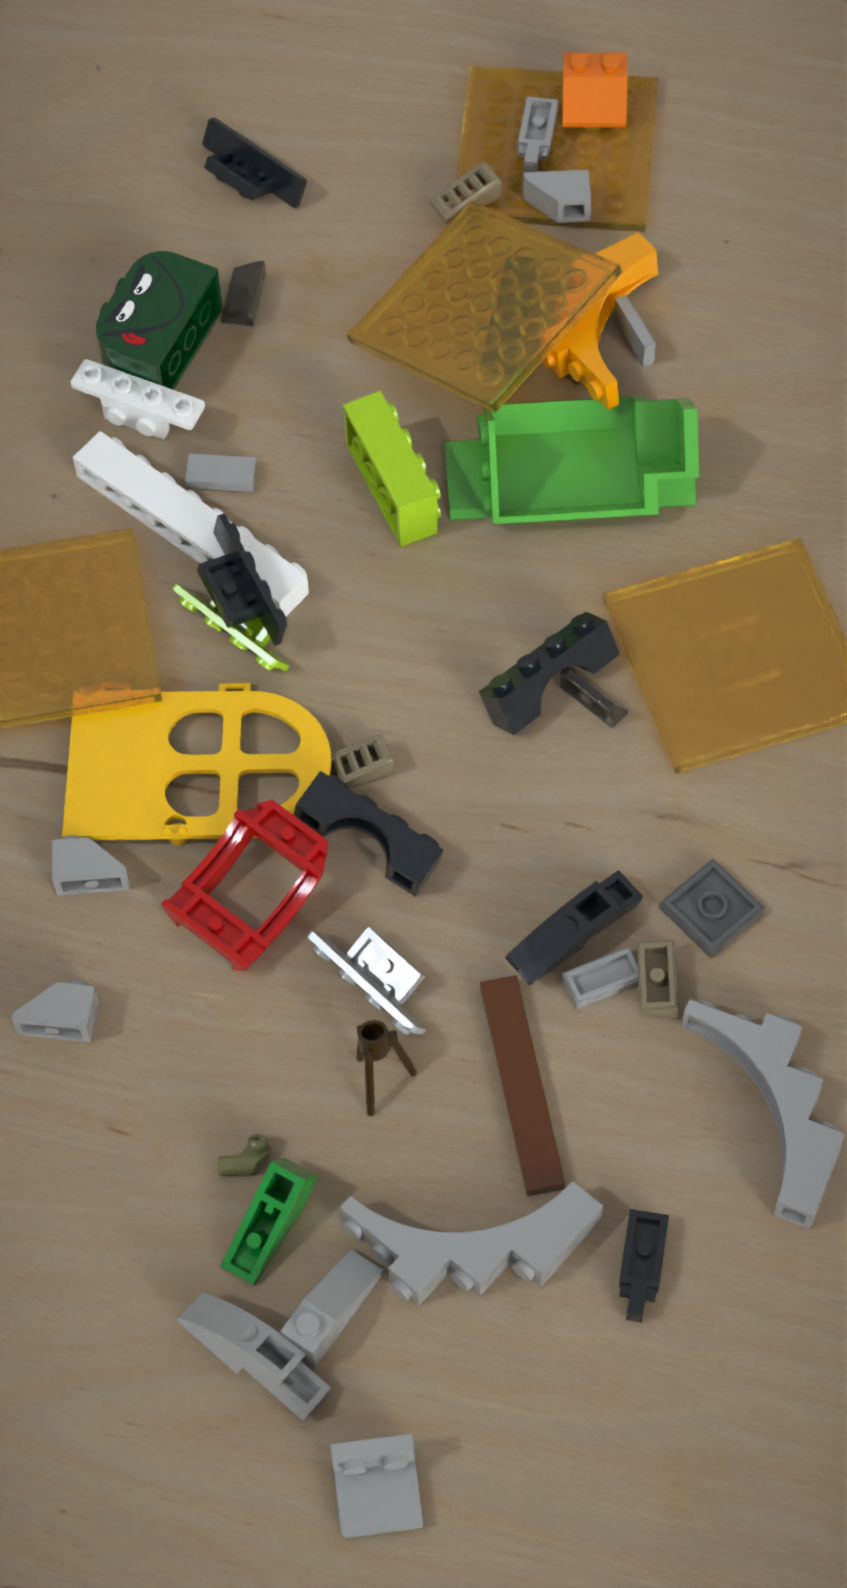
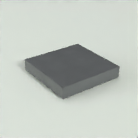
M714 859L663 899L659 905V909L710 958L755 922L765 911V907Z

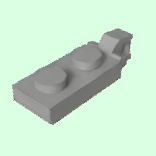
M527 96L518 139V157H524V173L537 172L539 159L547 160L550 154L559 100Z

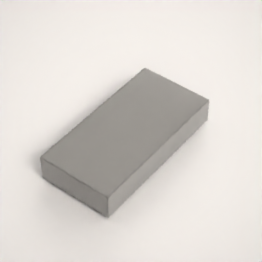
M623 295L615 298V323L642 367L653 364L656 347L655 340L628 296Z
M189 453L185 487L191 489L253 492L257 459L256 457Z
M629 946L561 973V979L576 1010L638 986V961Z

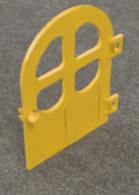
M219 683V691L131 692V684H99L98 692L74 693L62 838L76 835L81 838L89 837L92 840L168 839L175 846L185 844L188 839H220L232 822L234 813L238 810L239 779L247 773L294 774L299 780L298 789L293 796L281 804L283 808L294 814L296 803L317 774L322 771L328 776L331 775V750L326 733L317 719L300 704L281 695L251 691V683ZM226 690H243V691H226ZM216 713L223 718L222 748L217 754L188 755L178 753L169 743L172 728L179 720L189 714ZM249 713H262L285 722L300 737L301 742L298 749L288 754L243 753L241 751L243 717ZM182 774H216L220 777L218 811L210 816L191 817L181 815L173 810L167 802L166 788L174 778ZM174 819H181L186 822V824L173 823L172 825H167Z

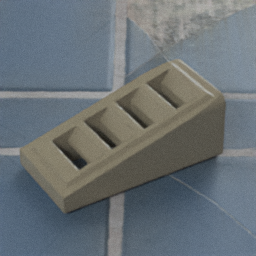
M484 161L431 197L429 202L443 221L449 224L501 198L502 183L500 178ZM462 195L465 200L461 201L458 196ZM449 200L455 206L452 209L446 204Z
M382 733L365 738L331 754V768H335L338 778L346 784L347 788L394 774L393 760ZM377 754L379 760L373 762L371 755ZM363 759L365 766L362 768H359V765L357 763V760ZM346 763L349 764L352 771L347 775L343 768V764Z

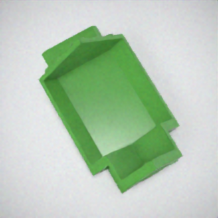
M645 395L619 397V405L610 410H607L598 400L594 401L592 398L483 405V414L477 415L479 439L444 441L450 520L491 518L493 524L656 515L659 514L660 507L696 505L695 478H699L697 407L690 398L648 400Z

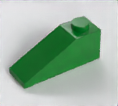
M287 1158L271 1161L220 1267L255 1285L302 1212L319 1176Z

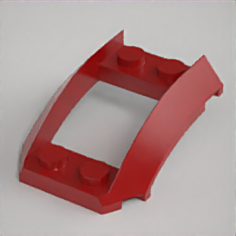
M273 799L257 803V807L246 811L238 809L234 813L232 822L212 850L181 883L182 887L169 900L166 898L161 903L162 908L177 927L181 924L232 963L233 970L246 971L287 927L320 881L324 872L328 840ZM253 836H256L302 871L288 894L256 931L209 896L235 864Z

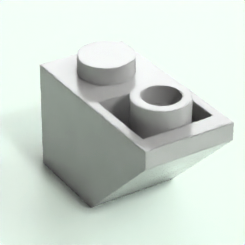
M588 169L523 173V199L557 223L590 221L591 192Z

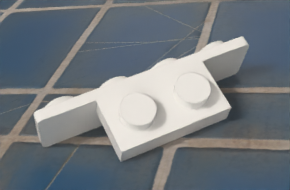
M88 359L83 360L71 380V387L73 389L100 398L104 418L118 426L124 425L138 430L145 436H155L163 440L170 431L169 423L192 430L205 408L203 400Z

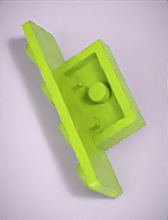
M175 583L172 590L181 596L178 602L192 612H196L197 609L206 615L203 620L205 623L219 632L222 629L226 630L232 635L229 641L246 652L248 648L257 654L255 661L269 671H273L274 668L287 671L290 665L266 647L271 638L260 618L227 628L213 600L209 604L191 589Z

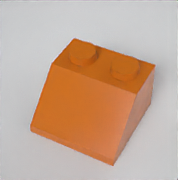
M563 52L562 127H626L627 52Z

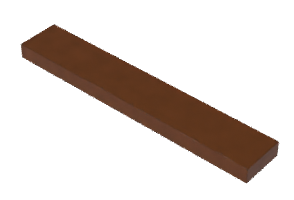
M517 975L480 982V990L526 1195L530 1196L565 1189L564 1176Z

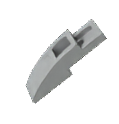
M202 1292L177 1320L178 1323L236 1374L242 1368L246 1370L302 1421L305 1420L331 1389L328 1384L301 1362L306 1355L302 1350L268 1324L223 1299Z

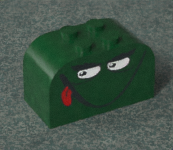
M169 251L152 252L139 258L131 266L126 276L119 279L115 287V293L109 302H105L100 309L96 324V334L102 365L174 390L223 311L218 268Z

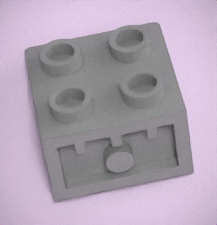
M412 1434L330 1444L340 1529L343 1538L420 1529L423 1527Z

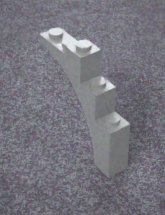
M689 999L683 1014L682 1028L702 1036L731 1056L758 1086L775 1120L782 1153V1180L773 1215L811 1229L846 1133L840 1132L831 1123L810 1120L824 1079L817 1077L809 1069L790 1067L803 1026L796 1024L793 1019L785 1015L774 1016L766 1013L762 1025H758L745 1015H731L720 1011L717 1006L710 1002H696Z
M574 1181L543 1207L525 1217L501 1226L469 1232H438L403 1225L368 1209L351 1196L340 1206L341 1221H343L341 1226L354 1239L359 1240L362 1237L372 1246L370 1248L371 1252L382 1263L386 1265L390 1262L392 1263L388 1268L389 1281L391 1282L390 1288L402 1300L408 1301L410 1298L418 1306L449 1272L452 1273V1280L466 1292L472 1289L479 1296L486 1291L510 1263L513 1264L512 1268L519 1277L526 1282L533 1280L542 1287L602 1219L603 1205Z

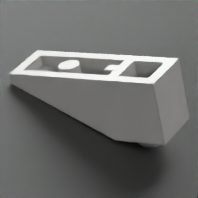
M351 1249L302 1300L281 1329L280 1334L306 1354L303 1360L316 1368L383 1275L384 1270Z

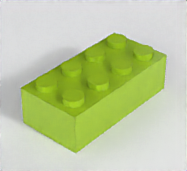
M378 391L343 404L346 446L399 546L403 547L437 534L438 518H441L440 508L437 504V499L441 498L440 490L434 479L429 480L425 473L426 465L422 455L414 453L411 447L412 439L406 427H400L398 413L393 402L387 403L382 392Z

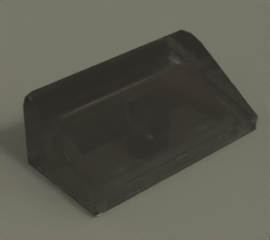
M256 261L233 269L221 323L254 326L266 277L265 261Z
M570 666L561 670L560 688L609 727L613 728L628 714L629 710L579 670Z

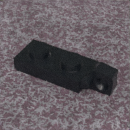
M630 1209L619 1281V1297L629 1298L626 1316L628 1321L642 1323L645 1301L655 1302L656 1294L659 1291L669 1215Z

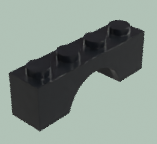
M586 611L575 616L567 626L556 634L547 637L543 644L531 653L522 656L515 665L503 674L494 677L487 686L479 691L493 725L515 735L541 715L542 694L550 679L557 672L569 666H578L595 674L619 656L620 652L607 620Z
M322 771L317 774L295 806L293 815L322 837L341 829L360 830L372 836L385 853V878L415 897L439 864L444 851L439 847L437 841L429 835L418 834L409 828L406 821L395 814H387L379 809L370 797L354 793L347 788L340 778L334 775L328 776Z

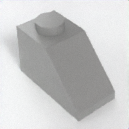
M69 835L62 839L51 840L52 880L57 896L130 890L126 866L89 837L81 838L80 836Z
M72 980L69 983H55L13 1012L11 1020L16 1034L91 1043L99 1004L95 986H90V984L80 980Z

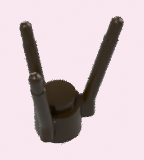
M378 1020L367 1021L357 1026L356 1059L359 1062L363 1061V1059L365 1061L368 1116H373L375 1113L373 1062L383 1059L389 1052L390 1047H393L411 1076L417 1074L413 1063L398 1040L397 1031H388L387 1026Z

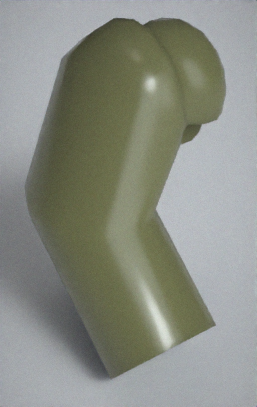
M254 1134L248 1138V1146L240 1156H219V1176L250 1175L255 1173L270 1155L271 1147L268 1144V1138L262 1134Z

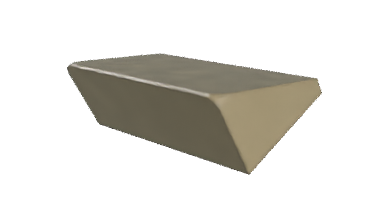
M674 940L637 942L640 1013L670 1019L679 1018Z

